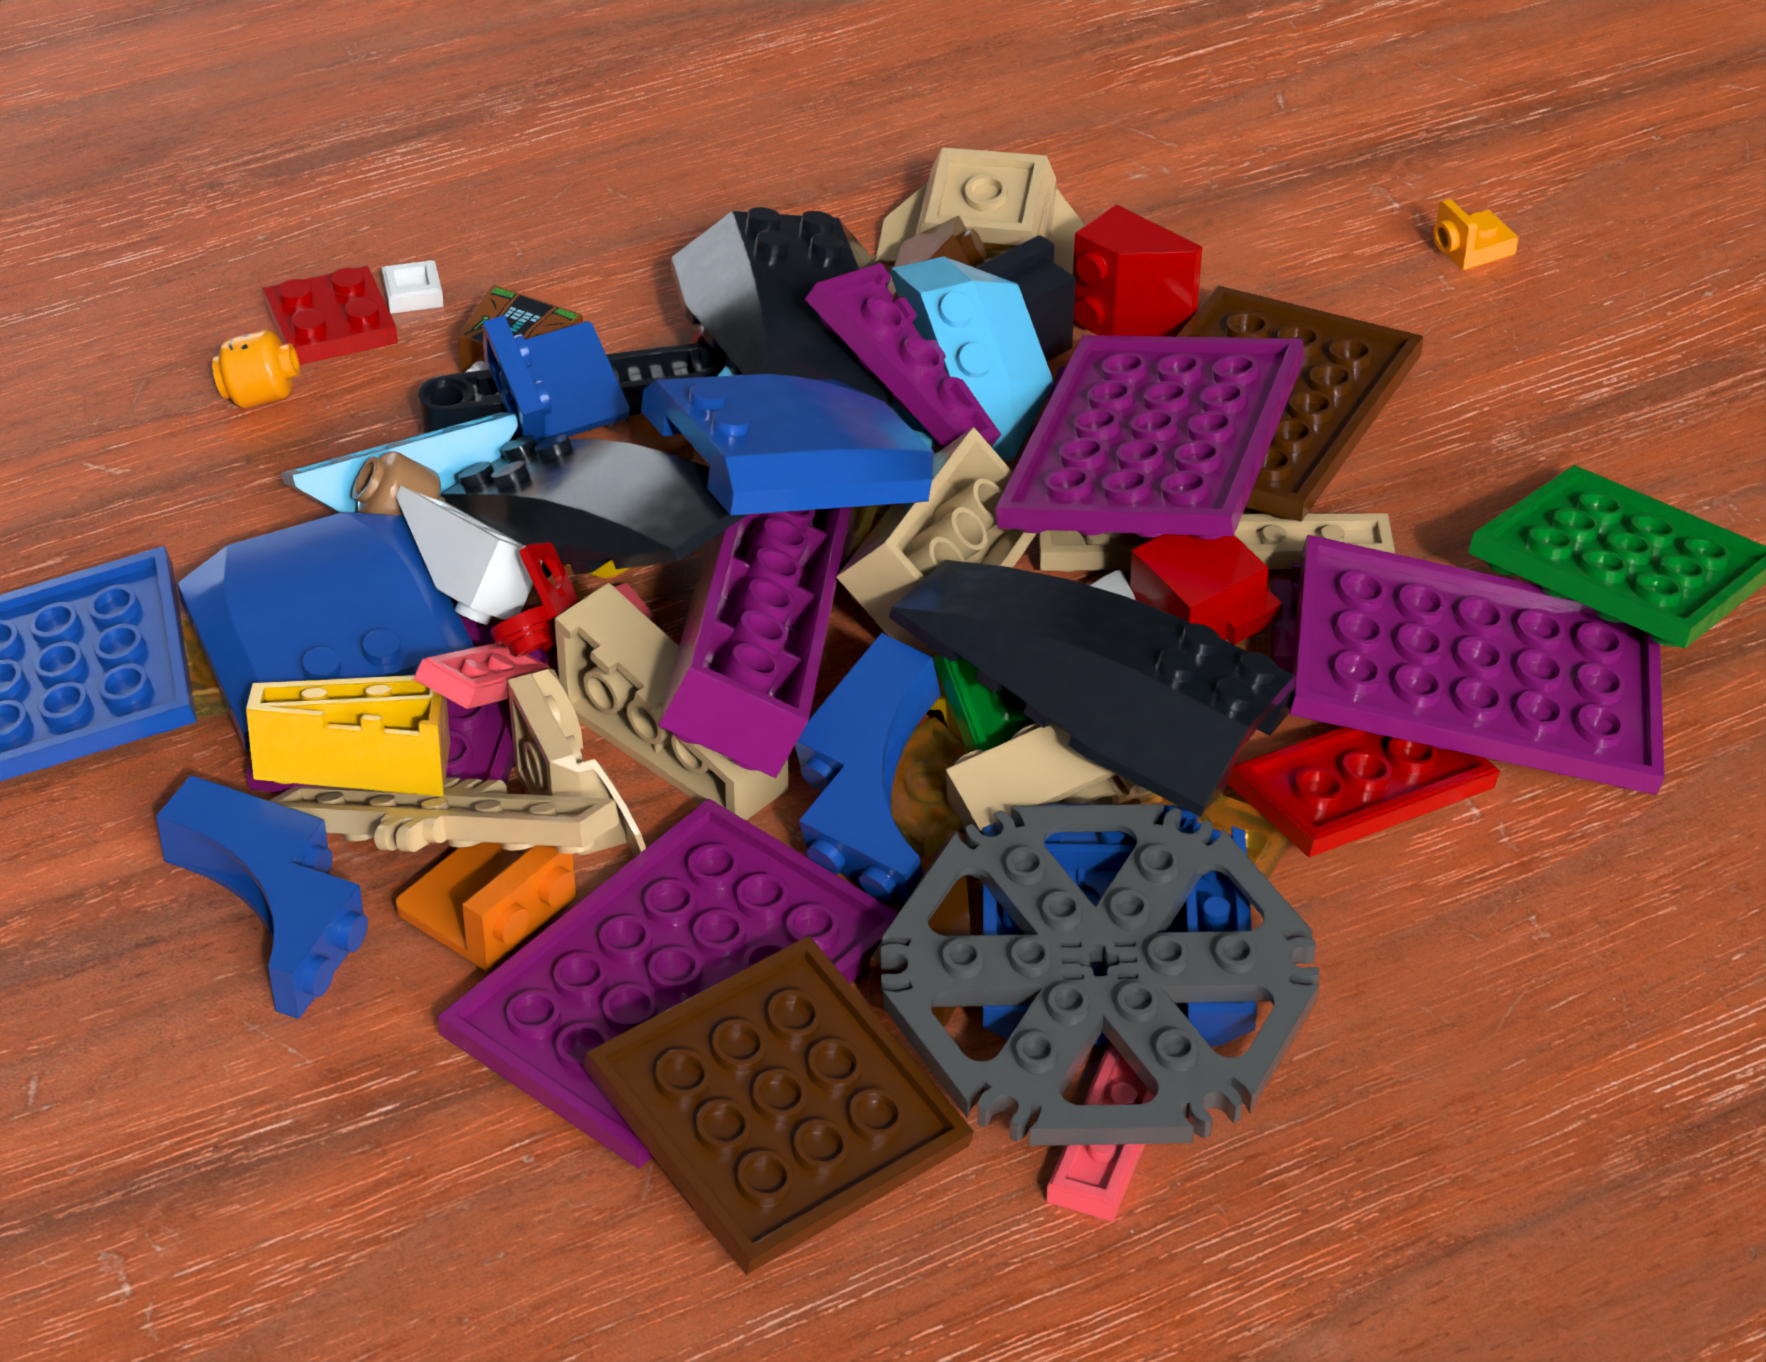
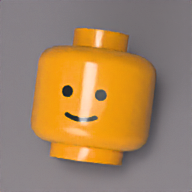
M262 330L229 338L222 343L219 356H215L212 359L213 375L219 393L224 399L231 398L240 408H250L287 398L292 389V377L300 375V364L294 346L291 343L283 345L281 339L271 330Z

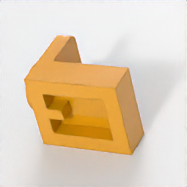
M1452 199L1439 202L1437 222L1433 230L1434 243L1440 251L1445 253L1462 270L1516 254L1518 236L1489 209L1468 215Z

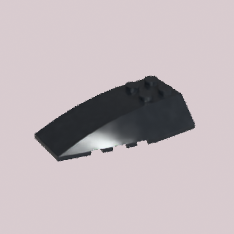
M764 207L752 208L748 212L731 211L671 257L670 268L685 317L692 325L702 324L704 326V340L711 348L721 347L726 353L724 364L733 374H776L813 380L835 379L884 401L892 408L893 393L875 374L869 372L860 364L856 353L837 333L832 332L822 323L819 314L805 300L816 283L877 264L839 218H833L831 215L820 211H807L802 216L779 214L773 209Z
M567 434L556 435L546 440H535L534 435L516 438L502 447L501 450L504 455L493 462H481L463 470L458 475L460 482L440 495L445 498L446 503L523 545L551 542L559 555L562 565L570 564L574 575L592 573L611 560L616 569L679 561L748 515L731 516L707 489L710 470L708 466L672 453L632 443L600 439H569ZM543 562L541 565L546 578H549L552 573Z
M944 560L894 604L889 614L890 619L950 662L964 658L977 667L979 670L976 680L995 693L1002 690V687H1005L1027 703L1023 714L1041 727L1045 728L1051 725L1053 721L1071 734L1068 746L1086 759L1199 817H1202L1225 790L1242 746L1257 729L1269 736L1276 730L1289 714L1290 703L1295 692L1294 674L1278 667L1266 655L1248 652L1220 638L1218 633L1208 626L1190 623L1182 618L1110 591L1066 578L1006 566Z

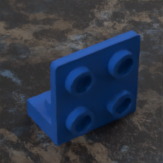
M505 315L483 321L484 360L506 412L516 414L518 427L515 433L518 438L525 435H534L535 440H546L560 434H567L569 437L629 417V405L591 322L585 321L525 340L522 334L513 336Z

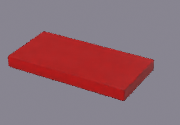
M1341 727L1236 764L1233 767L1227 784L1310 858L1491 790L1496 786L1500 770L1485 757Z

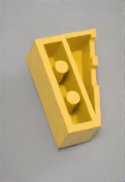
M415 675L252 683L246 713L253 778L255 780L274 781L280 784L298 783L444 797L450 748L447 699L445 696L414 680Z

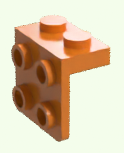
M481 842L469 847H459L397 897V914L402 919L488 972L576 898L573 854H562L556 851V846L544 845L533 846L523 855L515 851L504 850L501 843Z

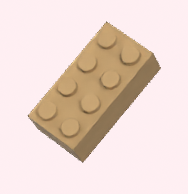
M972 427L934 455L929 502L892 504L836 576L848 590L853 600L869 613L888 636L931 657L935 656L938 652L889 618L892 606L944 560L1011 568L1017 563L1037 533H1025L1020 529L998 528L995 507L1013 474L1012 470L979 432Z

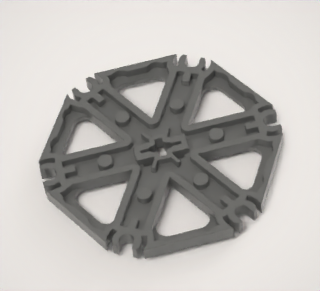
M1164 804L1011 806V817L1002 810L994 813V831L997 836H984L973 824H970L965 828L964 844L957 832L883 935L881 970L902 971L900 974L881 975L883 1008L967 1119L971 1108L978 1101V1125L986 1127L991 1117L996 1113H1011L1014 1116L1010 1122V1139L1016 1142L1024 1138L1029 1131L1028 1146L1193 1143L1194 1133L1203 1139L1211 1135L1212 1117L1206 1111L1207 1109L1217 1108L1222 1110L1233 1123L1241 1119L1242 1103L1245 1104L1250 1114L1316 1003L1319 989V968H1303L1295 965L1299 963H1314L1316 943L1312 939V929L1223 828L1220 836L1211 844L1213 823L1205 820L1197 832L1186 834L1179 831L1182 810L1173 808L1167 812L1163 820ZM1119 831L1130 835L1135 840L1136 846L1095 907L1045 847L1044 842L1050 835L1058 832ZM1213 870L1228 876L1263 918L1261 926L1252 931L1165 933L1201 876ZM965 875H971L982 881L1024 935L943 936L934 932L928 922L956 881ZM1091 962H1104L1107 975L1101 977L1094 976ZM1270 1001L1273 1004V1009L1249 1049L1240 1056L1225 1057L1216 1053L1175 1003ZM1031 1005L1000 1053L988 1061H975L968 1058L931 1010L932 1007ZM1103 1032L1155 1098L1145 1104L1075 1105L1066 1101L1062 1094ZM1030 1121L1036 1122V1123L1030 1128Z

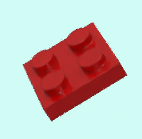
M368 265L357 268H342L334 273L306 279H290L281 284L263 288L265 307L278 337L283 345L291 343L294 346L300 365L398 343L396 324Z

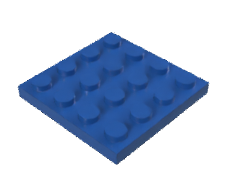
M165 546L0 595V781L40 769H47L56 764L99 751L110 750L119 745L159 733L169 732L197 722L173 564Z

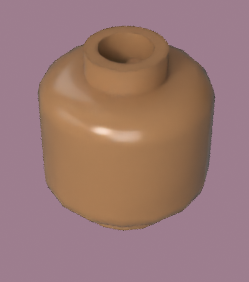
M392 451L380 458L374 456L364 464L356 478L352 495L354 499L358 500L359 513L404 516L396 498L400 485L445 502V498L440 496L441 481L439 474L399 452Z

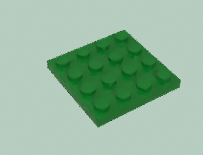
M1577 465L1571 466L1473 533L1468 551L1469 554L1487 561V565L1496 572L1521 576L1539 584L1541 590L1550 596L1573 599L1593 608L1595 614L1602 619L1616 623L1625 622L1647 632L1653 641L1661 645L1681 647L1683 649H1686L1766 584L1765 545Z

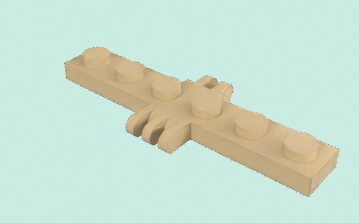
M1388 513L1307 514L1302 522L1293 519H1279L1270 514H1242L1234 534L1269 569H1292V563H1301V553L1307 534L1395 554ZM1047 530L1037 533L1040 571L1122 570L1129 572L1131 571L1132 550L1156 537H1142L1136 533L1105 532L1099 535H1083L1078 531Z
M446 778L444 797L306 785L294 786L269 800L270 802L324 819L326 833L343 834L344 839L347 841H362L374 838L378 849L388 851L399 849L405 852H416L429 843H442L447 840L448 845L451 847H469L481 842L501 843L502 848L509 851L544 845L556 846V851L562 854H573L593 848L596 845L595 840L619 824L615 799L507 794V786L502 780H487L484 782L481 779H466L463 781L460 778Z

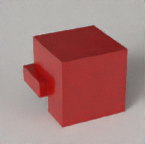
M1163 534L1132 550L1130 588L1136 601L1182 618L1190 623L1208 626L1216 631L1220 638L1224 640L1227 638L1234 645L1282 620L1283 603L1267 588L1269 567L1235 535L1207 540L1198 538L1195 535Z

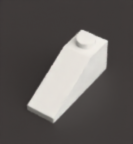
M400 485L396 495L398 503L436 589L458 601L454 611L485 625L489 624L492 616L506 620L521 613L533 586L531 577L519 553V549L525 545L444 501L434 499Z

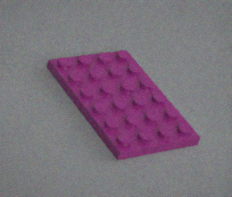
M1082 335L995 507L998 528L1020 529L1025 533L1058 530L1078 531L1083 535H1099L1105 532L1136 533L1142 537H1158L1163 534L1195 535L1198 538L1207 540L1223 536H1234L1305 359L1303 339Z
M1307 534L1301 553L1292 674L1295 675V692L1290 703L1289 715L1657 795L1665 778L1660 644L1653 641L1647 632L1625 622L1616 623L1602 619L1595 614L1593 608L1570 598L1562 599L1550 596L1541 590L1540 585Z
M708 798L437 1016L439 1035L631 1165L640 1169L653 1156L584 1069L586 1052L807 936L814 940L851 984L870 967L871 957L881 943L883 935L899 913Z

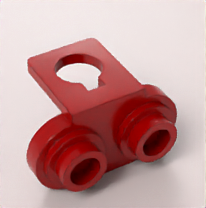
M551 542L527 544L519 549L520 556L543 605L512 616L490 630L496 646L503 645L505 649L511 648L516 658L532 653L540 648L543 653L557 649L555 617L580 602L559 555ZM540 560L550 569L555 586L549 582L543 573Z

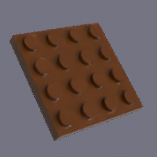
M810 936L791 944L586 1052L584 1063L586 1072L746 1275L969 1147L974 1133L973 1129Z

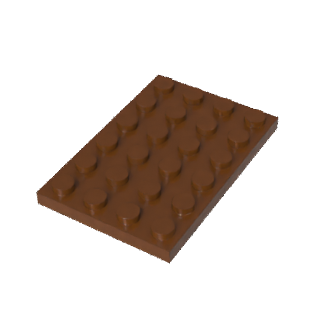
M1219 285L1176 336L1303 339L1305 359L1246 504L1248 508L1267 512L1275 518L1293 519L1300 522L1306 517L1422 354L1423 344L1422 335Z

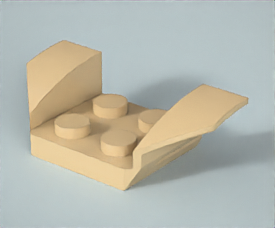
M942 147L931 168L928 182L884 218L875 259L876 263L895 265L904 241L960 216L966 229L973 228L983 243L1020 245L1038 235L1043 236L1055 244L1054 263L1073 275L1075 232L1084 227L1085 224L1057 189L1056 177L1047 155Z
M546 669L507 680L515 773L527 795L615 799L619 824L595 840L596 845L593 848L577 854L587 855L627 843L633 856L639 855L646 849L644 840L613 780L595 758L583 762L580 749L584 747L579 720L573 704L554 669Z

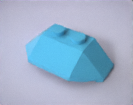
M944 256L892 268L890 275L898 298L906 297L917 313L912 324L923 339L936 340L947 356L944 360L943 368L949 377L964 380L1002 434L992 446V449L1004 462L1014 460L1054 385L1019 285Z
M499 412L284 471L281 474L285 485L336 514L341 512L359 513L358 500L354 499L352 495L353 486L360 470L370 458L374 456L380 458L388 452L396 451L427 466L439 474L441 495V493L460 482L458 475L463 470L481 462H493L499 459L503 454L502 447L512 438L518 427L516 414Z

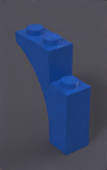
M881 633L809 719L795 744L802 776L812 787L822 792L801 817L799 823L809 859L835 875L840 873L860 883L862 888L878 901L889 903L892 900L904 906L924 873L919 855L906 842L893 820L891 809L893 783L897 766L907 742L925 714L941 696L933 657Z
M190 775L156 816L164 862L187 869L220 884L244 901L256 913L266 926L273 940V949L268 968L275 1011L299 1019L315 997H321L325 994L336 969L349 952L353 953L358 950L365 938L368 920L363 913L360 885L329 875L332 865V852L328 849L324 819Z

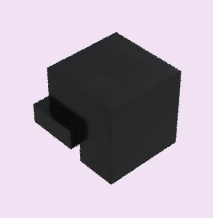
M1038 235L975 268L1019 285L1047 362L1072 349L1076 277L1054 263L1055 244Z

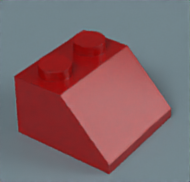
M1115 204L1075 232L1073 276L1076 277L1074 323L1096 335L1176 337L1198 311L1203 247Z

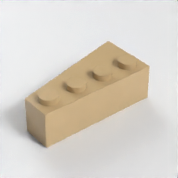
M609 582L555 617L559 680L573 704L581 724L700 805L709 798L746 821L788 791V758L777 778H774L758 770L744 769L734 763L731 758L700 744L686 743L677 738L671 731L658 726L679 645Z
M1053 721L1051 725L1045 728L1039 724L1029 725L1018 731L1010 741L987 751L975 750L959 758L952 767L945 769L947 800L964 830L966 826L973 824L982 835L984 827L994 824V813L1002 810L1011 817V806L1120 804L1132 799L1136 804H1156L1162 801V797L1083 757L1068 746L1071 734Z

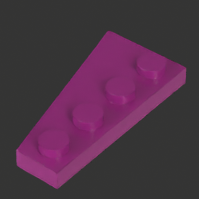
M882 263L815 284L805 300L819 314L822 323L829 330L837 333L856 353L860 364L866 370L875 374L895 395L900 407L915 416L934 437L936 445L941 450L972 427L979 432L991 447L996 443L1002 434L964 380L949 377L943 368L944 360L947 357L936 340H925L921 337L912 324L917 313L906 297L897 299L893 297L886 287L891 276Z

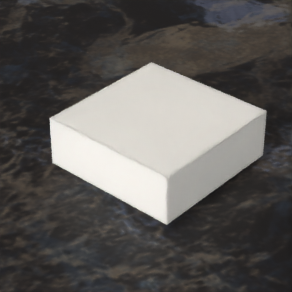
M430 260L382 267L383 284L390 314L444 307L443 293L435 261Z

